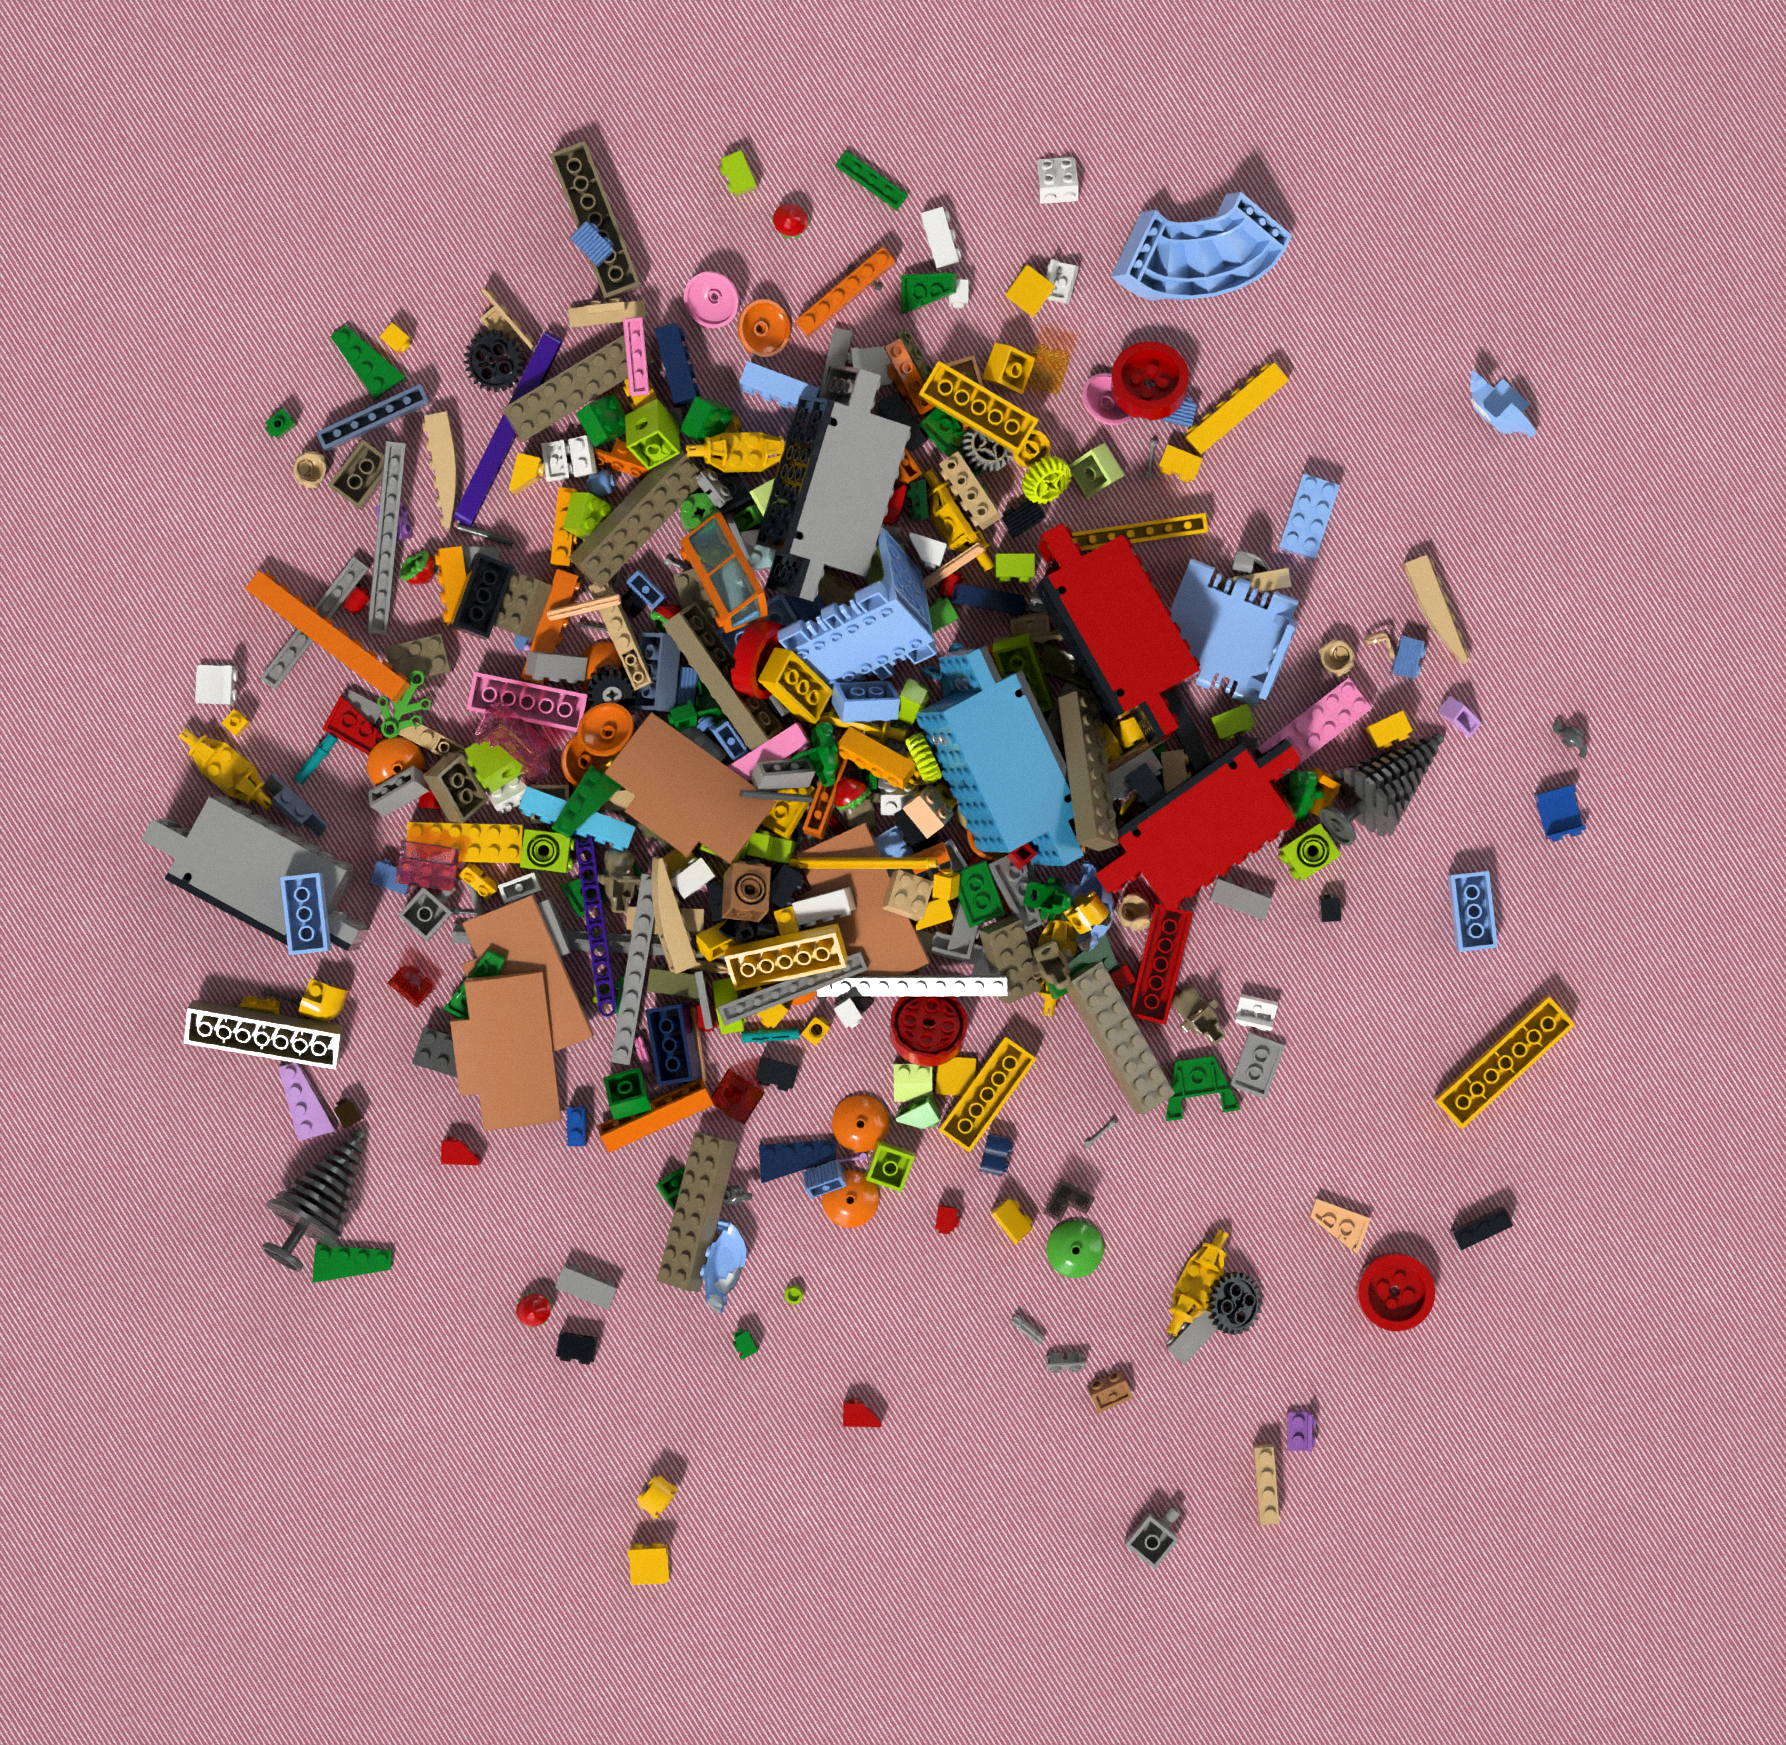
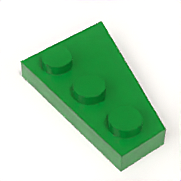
M957 273L901 275V313L906 314L955 294L957 289Z

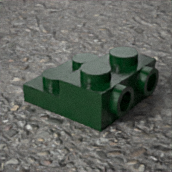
M923 479L917 482H910L911 487H907V496L912 498V506H908L909 518L913 517V522L929 521L926 481Z

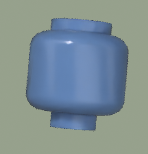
M607 470L597 471V473L589 475V478L586 479L589 493L596 497L611 494L613 486H616L614 475H610Z

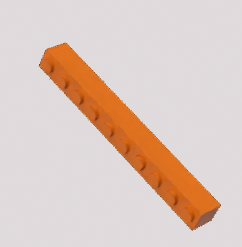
M260 571L256 573L245 588L248 592L396 703L399 702L411 686L406 681L408 677L400 671L397 674L391 670L393 668L392 665L385 660L380 662L376 659L378 655L370 649L368 651L362 648L364 644L356 638L353 640L348 638L349 633L343 628L339 627L336 629L332 626L334 622L327 616L323 618L319 616V610L311 604L307 607L303 604L305 600L296 593L294 596L289 593L290 588L283 583L279 585L275 583L274 580L276 578L267 571L265 574Z

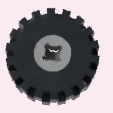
M605 665L604 670L600 667L597 669V674L593 672L591 678L588 679L587 685L588 700L592 707L602 703H616L629 710V705L633 706L634 699L636 700V691L631 684L627 672H625V668L620 667V669H617V665L609 668V665Z

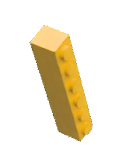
M1267 363L1259 370L1261 374L1258 377L1252 376L1245 382L1247 385L1242 390L1236 389L1230 395L1232 398L1227 403L1223 400L1215 407L1217 411L1214 414L1208 413L1201 419L1203 422L1198 427L1194 425L1186 432L1188 435L1185 440L1199 456L1289 381L1275 363L1271 366Z

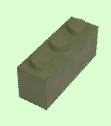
M655 965V968H650L647 991L699 999L695 972L698 971L693 970V974L685 973V971L676 974L666 970V966ZM704 975L705 984L707 987L708 976Z

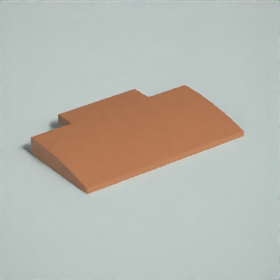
M652 712L605 772L609 778L635 796L625 810L628 815L687 857L700 842L730 865L777 803L774 800L740 797V790L757 791L755 786Z
M863 823L796 854L797 858L882 857L867 823ZM803 869L812 890L797 896V900L848 886L851 888L856 909L851 911V915L841 918L840 915H835L833 920L823 922L820 919L816 921L817 924L810 926V928L814 929L833 924L839 925L847 955L851 956L861 952L868 969L855 976H902L930 963L911 919L881 908L891 877L888 869Z
M534 895L480 914L462 923L477 958L461 964L466 977L472 973L488 950H492L507 958L500 975L543 971L553 1052L594 1036Z
M543 971L467 978L464 983L469 1018L453 1019L450 1021L460 1096L479 1094L484 1131L561 1121Z

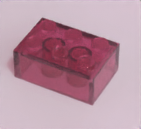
M402 840L395 883L453 891L459 849Z

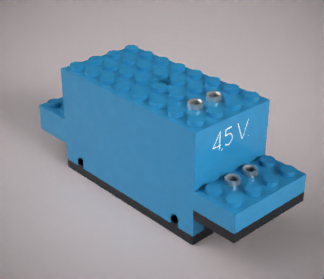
M986 645L957 648L939 658L940 668L943 673H946L949 679L948 685L954 691V694L916 713L918 717L917 723L926 734L925 739L934 751L933 756L942 768L943 778L948 781L951 787L950 793L959 804V812L967 821V829L973 834L977 849L981 852L1010 853L1028 843L1037 853L1031 861L1035 865L1066 866L1084 856L1068 820L1074 818L1067 766L1023 671L998 672Z

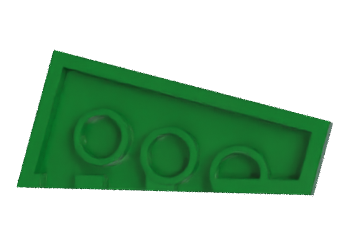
M590 765L553 824L552 829L570 838L602 805L607 803L623 787L609 778L604 772Z

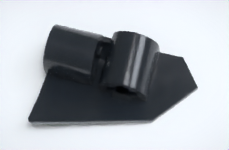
M767 914L760 922L728 919L719 928L718 932L726 938L736 940H749L751 938L768 939L773 938L774 924L768 923Z

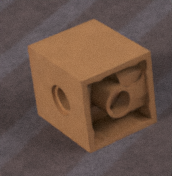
M736 861L731 864L724 873L721 918L760 922L769 911L771 867H765L764 864L760 863L748 865L744 861Z

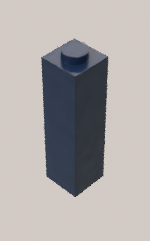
M954 584L951 599L953 604L1013 615H1022L1026 608L1024 595L964 584Z

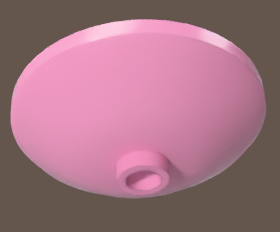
M705 271L695 275L687 283L684 291V304L691 318L698 324L708 328H720L735 318L739 309V295L734 284L726 276L714 271Z
M1100 373L1092 376L1087 380L1082 389V401L1089 414L1096 420L1108 425H1121L1129 421L1132 417L1123 412L1113 399L1111 393L1112 374Z

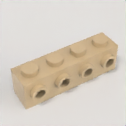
M958 451L939 463L942 468L939 472L945 481L949 479L952 483L949 487L955 496L959 494L962 501H960L963 509L971 512L972 516L969 518L975 527L979 525L984 530L1002 518Z

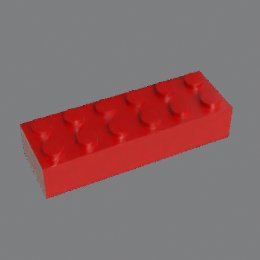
M1154 903L1150 918L1151 923L1148 926L1128 1009L1132 1017L1166 1025L1193 912L1177 908L1173 910L1172 907L1167 910L1164 905Z

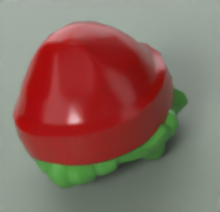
M792 203L778 207L771 218L775 229L787 239L790 237L798 239L809 226L808 215L804 208Z
M421 551L413 558L408 557L407 563L402 564V569L399 572L400 578L411 585L427 584L434 577V559L429 555L428 551Z
M676 604L657 606L650 613L652 620L656 623L655 628L657 630L661 629V633H667L663 623L678 613L681 608Z
M850 778L840 780L837 783L834 798L837 809L839 811L846 810L849 807L856 809L857 804L861 805L863 799L870 795L871 790L862 781Z
M526 1293L525 1297L518 1299L516 1307L517 1318L524 1325L531 1328L545 1324L551 1313L552 1301L541 1294Z

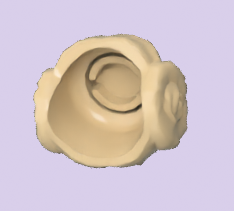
M306 450L304 454H300L296 458L293 474L298 480L299 485L307 488L319 487V483L325 479V472L327 470L324 454Z
M1331 639L1325 642L1318 650V653L1321 655V663L1329 672L1335 673L1338 677L1348 673L1355 665L1353 662L1355 659L1354 651L1343 640Z
M1140 893L1128 894L1121 899V904L1117 909L1120 923L1134 931L1147 928L1151 923V909L1146 899Z

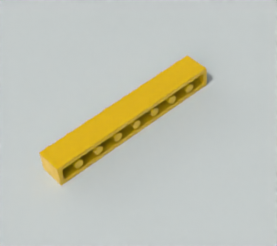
M1206 513L1073 532L1071 539L1074 544L1078 543L1082 552L1095 550L1122 534L1125 538L1128 537L1133 545L1208 533Z

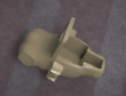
M852 768L847 770L846 778L862 781L866 785L862 769ZM871 791L870 795L863 799L861 805L857 804L856 809L846 808L849 829H853L863 823H867L870 830L876 827L873 803L881 802L879 793L872 794Z
M615 848L607 850L604 856L606 865L605 875L600 874L597 879L598 882L605 885V892L610 899L611 910L614 913H625L628 910V902L633 896L635 885H640L641 877L634 875L635 859L633 851L627 849L623 851Z
M1052 940L1035 947L1031 951L1035 966L1030 971L1034 979L1042 977L1047 983L1054 984L1058 990L1064 989L1071 984L1068 963L1073 961V956L1069 949L1061 952L1056 941Z
M1192 985L1183 987L1178 994L1173 996L1171 1004L1185 1020L1180 1024V1028L1183 1031L1187 1032L1192 1028L1194 1032L1207 1037L1213 1044L1218 1043L1224 1038L1225 1032L1219 1026V1017L1214 1011L1219 1005L1217 1000L1211 998L1206 1002Z

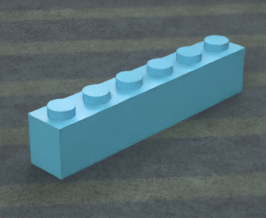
M527 786L519 809L522 810L521 814L532 817L534 814L540 817V821L551 824V821L555 822L568 801ZM596 812L577 830L576 834L587 838V835L595 837L594 841L604 845L606 842L612 843V848L623 851L624 848H629L636 827Z

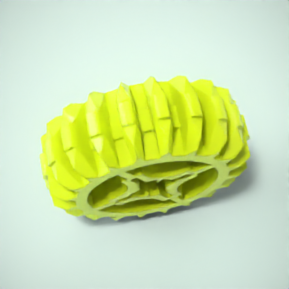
M1047 456L1046 459L1041 458L1039 462L1035 461L1033 466H1029L1030 470L1024 472L1026 476L1022 478L1023 483L1021 486L1025 496L1033 503L1037 502L1038 505L1041 503L1045 505L1047 501L1052 502L1054 498L1058 499L1060 494H1064V489H1067V484L1071 482V470L1063 459L1056 456L1052 458Z
M914 734L906 739V746L924 783L928 785L939 780L942 777V773L923 734Z

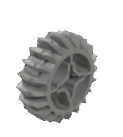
M971 427L964 434L965 439L961 443L964 445L962 452H966L964 459L969 458L970 460L968 465L972 463L975 465L974 470L980 468L981 473L987 470L988 474L992 473L993 470L998 472L1000 468H1004L1006 463L1010 461L1009 456L1012 455L1010 450ZM976 436H977V438H978V441H977V443H978V448H977V449H975V445H974V440H975V437H976ZM998 446H999V449H1000L999 458H997V456H996V454H997L996 448H997Z

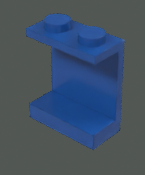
M1575 785L1534 795L1546 839H1552V842L1564 839L1563 835L1570 834L1571 837L1582 834L1581 830L1586 829V825L1582 824L1574 795V792H1576Z

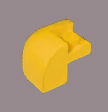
M310 978L300 1003L299 1015L322 1022L333 1020L342 1012L350 990Z

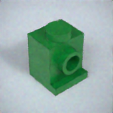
M283 408L265 422L267 425L265 430L271 437L276 436L278 439L297 426ZM277 421H281L280 427H275Z
M691 700L687 701V705H679L670 709V714L666 715L669 725H673L677 731L697 726V714Z
M741 1328L733 1333L735 1339L733 1345L737 1352L741 1351L742 1354L739 1356L741 1360L758 1352L759 1349L749 1329L744 1331Z

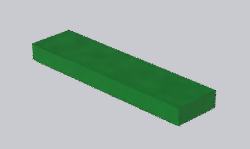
M847 150L835 165L837 169L896 211L899 210L908 197V194Z

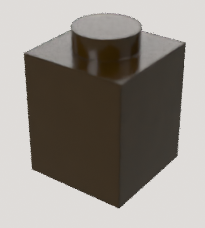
M344 1098L337 1102L338 1107L333 1109L344 1129L364 1119L353 1099L348 1101L347 1098Z

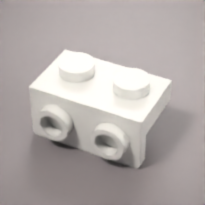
M1051 259L1046 269V279L1056 287L1047 300L1069 304L1079 269L1078 266Z
M588 435L568 439L574 477H588V475L597 473L593 444Z
M564 439L541 443L546 481L553 482L570 479L569 474H573L571 462L567 463L566 455H570L568 443L564 444Z
M522 775L493 793L489 788L486 789V792L499 815H502L520 805L527 785Z
M906 784L903 789L897 787L896 791L881 789V815H894V813L903 809L910 799L919 793V786Z
M1240 994L1235 1012V1022L1242 1026H1253L1263 1031H1272L1278 1002Z

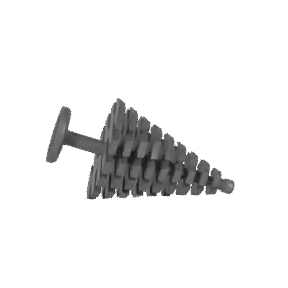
M1436 733L1431 739L1425 737L1420 739L1419 742L1414 741L1397 750L1392 749L1388 751V754L1385 752L1368 760L1360 761V764L1355 763L1347 766L1345 769L1337 770L1333 781L1341 784L1338 796L1340 800L1345 797V808L1347 810L1342 813L1332 806H1326L1320 810V821L1329 835L1342 845H1352L1356 839V832L1351 821L1355 818L1362 826L1366 824V829L1372 833L1377 829V835L1384 837L1387 833L1388 837L1393 835L1403 812L1405 813L1413 795H1415L1418 786L1423 780V774L1426 775L1429 765L1431 766L1433 762V757L1437 755L1439 751L1438 746L1444 742L1442 734Z
M357 1129L352 1139L346 1138L342 1141L346 1148L336 1146L333 1151L337 1155L332 1153L326 1154L323 1157L326 1162L318 1161L314 1164L316 1169L309 1168L304 1172L307 1177L299 1176L295 1179L296 1184L290 1183L285 1187L286 1191H280L276 1194L277 1199L272 1198L266 1202L267 1207L276 1216L294 1228L282 1247L270 1242H265L262 1245L261 1249L269 1257L291 1270L300 1272L303 1264L292 1255V1252L303 1234L326 1246L339 1248L340 1239L338 1236H342L343 1227L341 1225L345 1223L346 1217L344 1213H347L349 1207L346 1201H350L352 1195L347 1188L353 1189L355 1183L347 1174L352 1177L357 1175V1169L351 1164L359 1165L360 1158L354 1152L362 1154L363 1147L360 1143L366 1137L364 1131Z

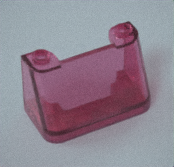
M495 702L489 705L473 736V740L479 745L483 741L489 742L492 748L497 745L501 746L523 765L520 772L525 775L521 781L528 787L546 778L551 770V744L548 740L542 737L505 703Z

